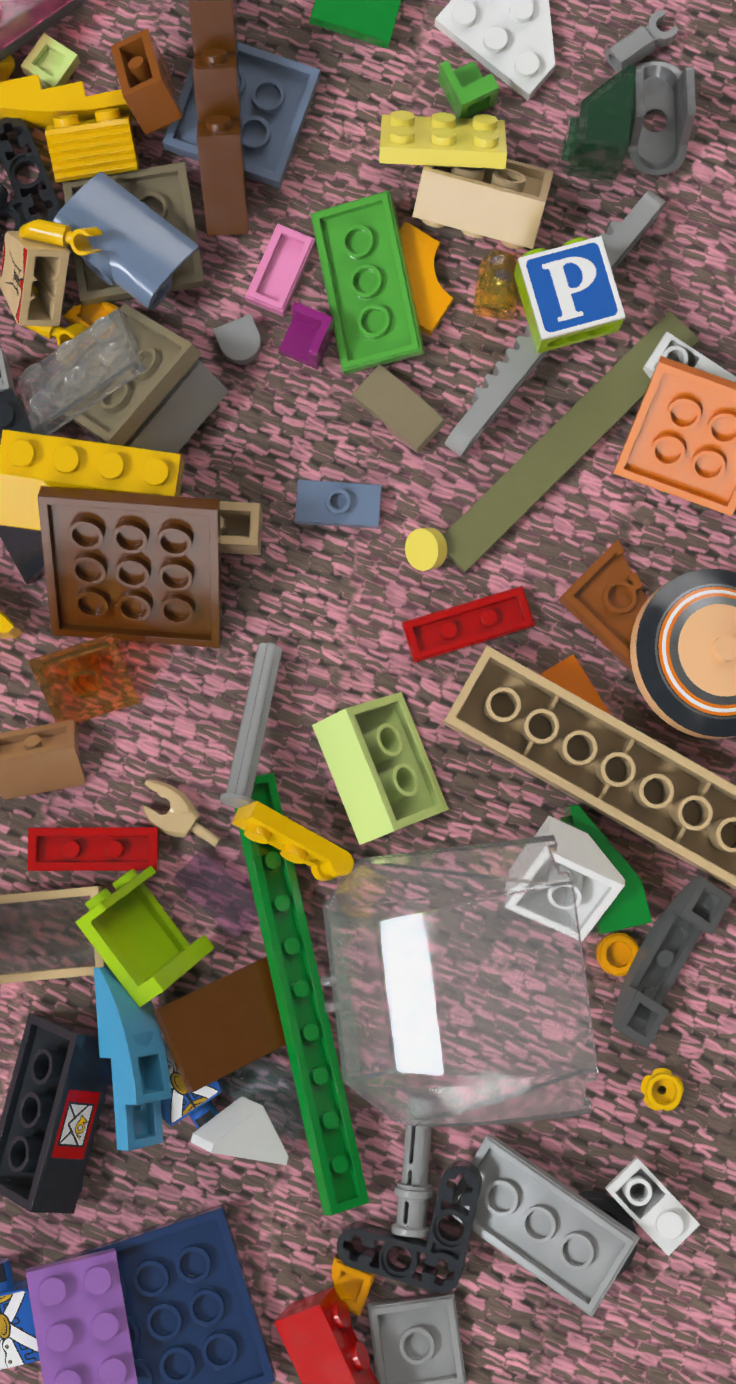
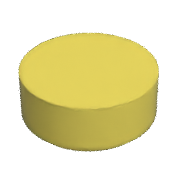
M431 527L412 531L405 543L407 560L413 568L420 571L439 568L447 556V543L442 533Z

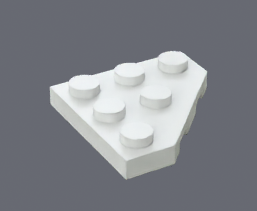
M451 0L435 18L434 26L527 101L554 72L555 55L549 0Z

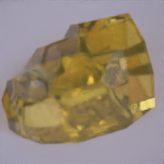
M493 250L483 258L478 270L473 314L486 318L513 320L518 295V287L514 277L517 262L507 252Z

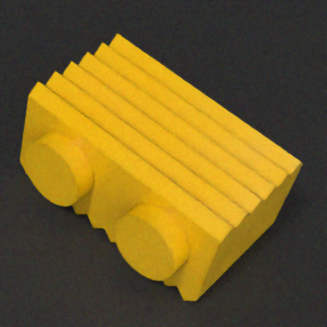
M108 108L95 111V119L79 121L78 114L54 117V125L47 126L45 136L55 182L94 177L99 172L109 175L138 170L139 159L130 113L120 115L119 108Z

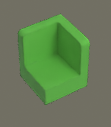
M448 60L439 64L438 82L457 118L469 119L496 106L499 86L492 73L483 77L475 62H470L454 71Z

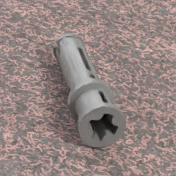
M410 1097L407 1098L402 1181L397 1182V1186L394 1187V1194L398 1196L396 1223L391 1225V1232L405 1237L423 1238L429 1235L430 1227L427 1226L428 1201L433 1198L434 1194L432 1185L428 1184L435 1100Z

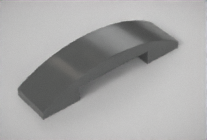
M697 875L679 892L649 931L627 972L614 1011L612 1022L614 1029L643 1047L649 1048L669 1010L661 1006L663 1000L702 931L711 935L714 933L733 899L732 896L700 875Z

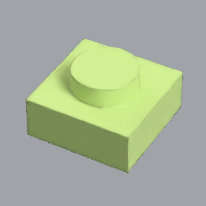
M43 33L21 64V68L27 76L38 74L42 85L46 88L65 85L81 62L78 54Z

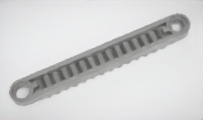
M648 190L622 222L611 221L606 234L602 233L600 235L602 236L612 273L654 223L667 203L652 190ZM529 325L526 326L524 336L519 335L516 338L513 349L508 348L506 350L503 362L497 361L493 374L485 376L482 388H475L472 397V407L445 441V445L458 456L463 457L549 352L537 354Z

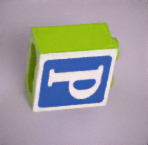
M602 236L591 239L586 237L575 238L566 242L561 247L550 250L545 248L534 249L518 258L514 277L537 354L619 331L625 319V313Z

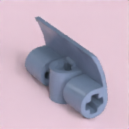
M99 172L84 184L60 209L52 221L68 225L72 231L87 227L99 228L102 231V235L89 236L88 240L93 248L101 249V252L79 256L83 258L86 266L100 279L109 285L116 283L150 310L159 306L169 293L173 283L171 275L199 250L198 245L103 172Z

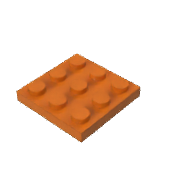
M660 356L613 474L732 516L736 509V383Z

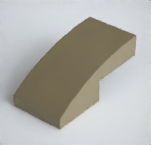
M378 365L351 394L358 405L383 422L392 435L417 453L446 424L445 420L429 404L381 365Z

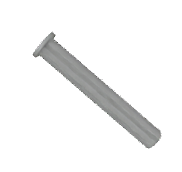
M272 642L260 643L257 647L226 793L220 796L221 803L233 808H240L255 802L251 797L282 656L281 647Z

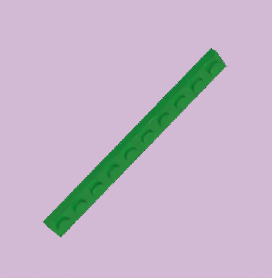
M274 773L256 776L251 799L259 801L283 815ZM239 828L323 1215L332 1216L369 1203V1198L295 866L293 862L286 860L280 855L281 850L270 844H260L248 839L244 835V830Z

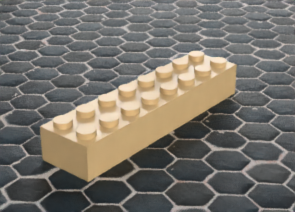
M488 645L486 646L443 721V725L736 890V786Z

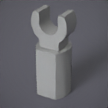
M664 9L653 13L646 27H638L605 51L606 60L618 75H621L653 53L655 46L665 47L674 41L679 30L676 26L667 32L660 31L657 28V25H660L665 18L666 12Z

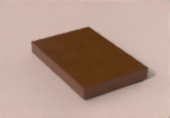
M267 956L153 1010L188 1093L195 1092L286 1045Z

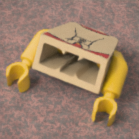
M37 219L22 225L19 231L6 232L0 288L18 326H24L50 340L55 337L59 348L63 352L73 353L86 346L77 339L87 336L89 331L81 323H75L66 328L59 326L70 254L67 247L70 244L72 250L78 255L99 253L101 249L93 248L89 244L88 237L102 235V231L97 227L80 228L72 231L68 225Z

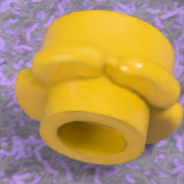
M656 1068L651 1075H646L643 1078L640 1090L645 1096V1104L650 1109L670 1111L679 1105L684 1087L681 1079L676 1075H672L669 1069ZM665 1086V1093L660 1094L658 1088Z

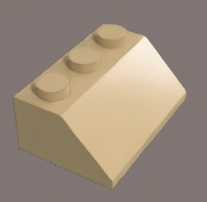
M510 159L506 161V169L424 165L412 217L422 219L424 224L431 227L441 228L448 226L459 229L463 234L472 238L489 237L497 239L505 246L513 249H522L524 247L533 249L554 171Z

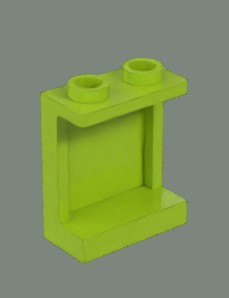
M152 866L139 875L134 869L128 871L112 883L117 890L113 894L107 888L99 892L85 903L90 911L75 922L139 1007L165 991L214 949V946L205 934L191 944L187 942L145 885V881L156 873Z

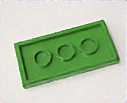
M389 190L311 213L331 317H333L334 333L342 372L346 375L377 367L378 365H385L425 354L391 192Z

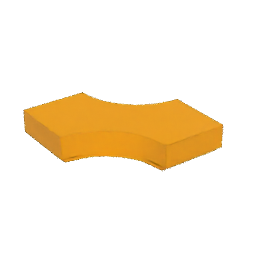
M405 221L400 228V234L421 331L431 336L453 303V297L441 287L435 274L434 260L440 248V242Z

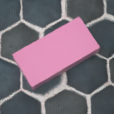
M277 223L246 293V302L284 317L315 247L316 239Z

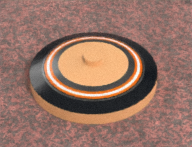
M700 569L687 572L658 588L647 599L637 615L630 642L632 671L645 701L666 723L681 732L698 738L725 739L736 736V573L722 569Z

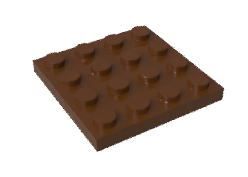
M41 486L37 498L52 635L220 648L222 639L220 500Z

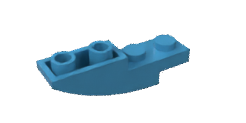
M108 966L94 968L99 1055L100 1058H111L117 1150L131 1151L164 1143L161 1100L172 1098L165 1046L161 1029L153 1013V1003L150 1000L139 1007Z

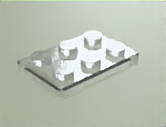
M117 308L107 316L97 319L92 326L73 339L62 343L57 350L38 363L27 367L16 378L32 430L36 434L49 436L147 369L129 322Z

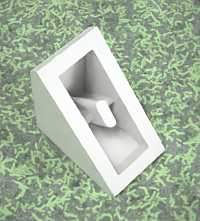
M242 1096L196 1130L191 1138V1143L215 1154L287 1165L289 1157L263 1105Z

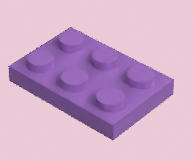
M115 1248L25 1269L43 1383L138 1384Z

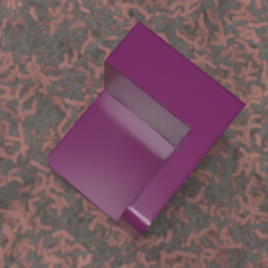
M294 302L291 308L292 321L281 343L279 353L318 370L334 334L333 317Z

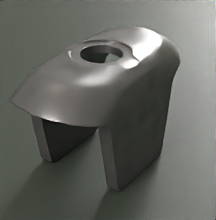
M658 61L645 62L633 66L628 73L627 79L631 161L636 169L643 173L657 176L669 174L679 169L686 158L688 141L696 115L694 67H685L682 72L676 65ZM651 111L662 113L666 118V127L659 132L647 130L643 124L645 114Z

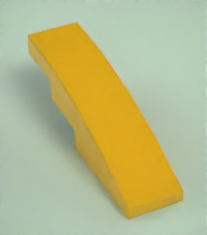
M38 74L0 82V120L4 117L20 118L28 127L46 129L47 126L54 125V117L78 114L79 121L95 119V111L119 108L120 115L130 113L131 122L135 121L132 111L123 98L121 89L87 96L82 81L44 89Z

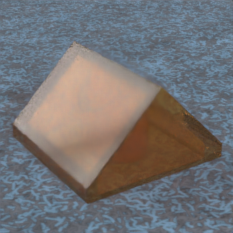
M113 633L29 660L33 674L56 722L75 719L77 723L140 703L122 642Z

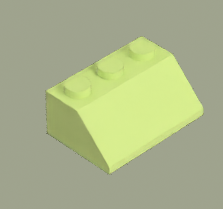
M402 692L345 708L312 725L359 845L449 810Z

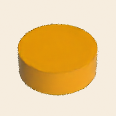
M620 932L609 933L597 944V963L602 970L613 976H625L639 950V946L627 934Z

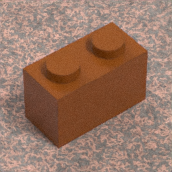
M148 28L110 46L123 98L145 135L155 130L166 128L173 122L183 118L169 67Z

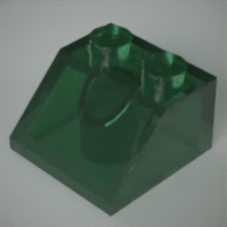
M627 65L581 101L577 117H569L567 134L564 135L561 151V161H568L567 176L616 181L629 144L636 66Z

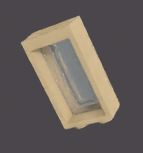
M105 885L0 895V984L94 975V968L107 966L75 923L90 911L85 903L104 890Z

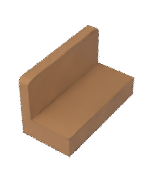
M75 719L0 733V794L3 799L65 789L86 783V775L79 757V733Z

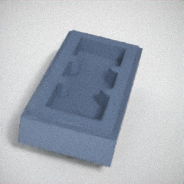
M298 480L295 524L379 529L382 485Z

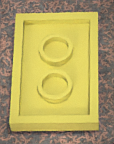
M403 110L391 112L390 115H382L379 163L506 169L507 144L505 120H498L495 116L487 114L476 115L473 119L456 118L455 115L445 112L435 113L431 117L415 116L412 112Z

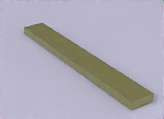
M671 311L443 534L447 543V557L464 574L644 397L651 379L645 373L643 367L666 332H669L692 348L698 343L700 339Z

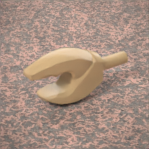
M148 779L145 781V785L149 789L157 792L161 798H166L170 802V810L164 815L143 805V813L154 827H158L159 831L167 835L187 838L193 832L214 847L218 845L221 838L197 823L201 816L186 794L178 788L158 780Z

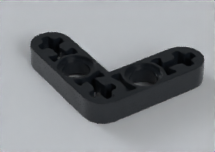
M4 117L0 120V158L16 198L7 201L0 207V218L8 217L15 221L13 231H19L22 225L41 219L36 214L38 209L32 195L39 193L46 208H50L47 210L49 217L42 220L52 222L60 211L61 206L32 134L22 119ZM13 130L19 135L18 142L23 151L22 154L17 156L8 141L7 135L8 132ZM24 166H34L39 170L37 179L30 184H23L17 181V174ZM1 236L0 251L3 250L5 236Z
M462 1160L453 1162L446 1168L440 1180L428 1240L393 1234L391 1230L365 1222H355L349 1224L339 1236L337 1241L339 1258L344 1264L352 1268L431 1291L445 1293L453 1290L458 1285L464 1271L481 1193L482 1176L479 1169L474 1164ZM459 1173L467 1175L466 1182L473 1185V1187L465 1189L461 1204L459 1205L452 1203L457 1186L450 1179H456ZM446 1215L458 1217L464 1225V1233L458 1237L445 1235L441 1230L440 1220ZM355 1235L361 1236L362 1245L369 1247L364 1248L361 1254L354 1253V1245L347 1243V1241H352ZM379 1241H383L385 1244L380 1251L379 1261L374 1260L373 1258L377 1251L373 1249L376 1248ZM394 1246L406 1248L411 1254L412 1263L405 1268L394 1266L388 1257L389 1249ZM421 1253H425L427 1256L424 1263L428 1265H425L422 1272L418 1273L415 1270L421 1260ZM440 1259L447 1261V1269L453 1271L448 1272L445 1279L438 1277V1269L432 1267L437 1266Z

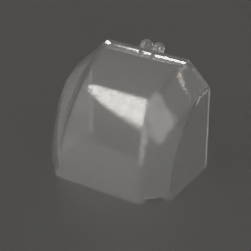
M554 835L360 858L354 865L351 873L343 879L323 905L330 974L319 976L321 986H332L333 998L328 999L324 1003L325 1012H335L343 1083L391 1121L412 1126L461 1127L528 1122L590 1114L592 1104L589 1097L585 1098L587 1082L597 1081L598 1065L574 884L570 872H560L555 862L552 851H557L558 844Z

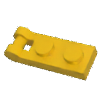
M259 801L238 808L232 824L243 829L244 835L248 839L260 844L272 845L281 850L280 855L290 862L304 863L310 866L311 872L317 880L328 881L335 877L346 876L353 870L354 861L349 852Z

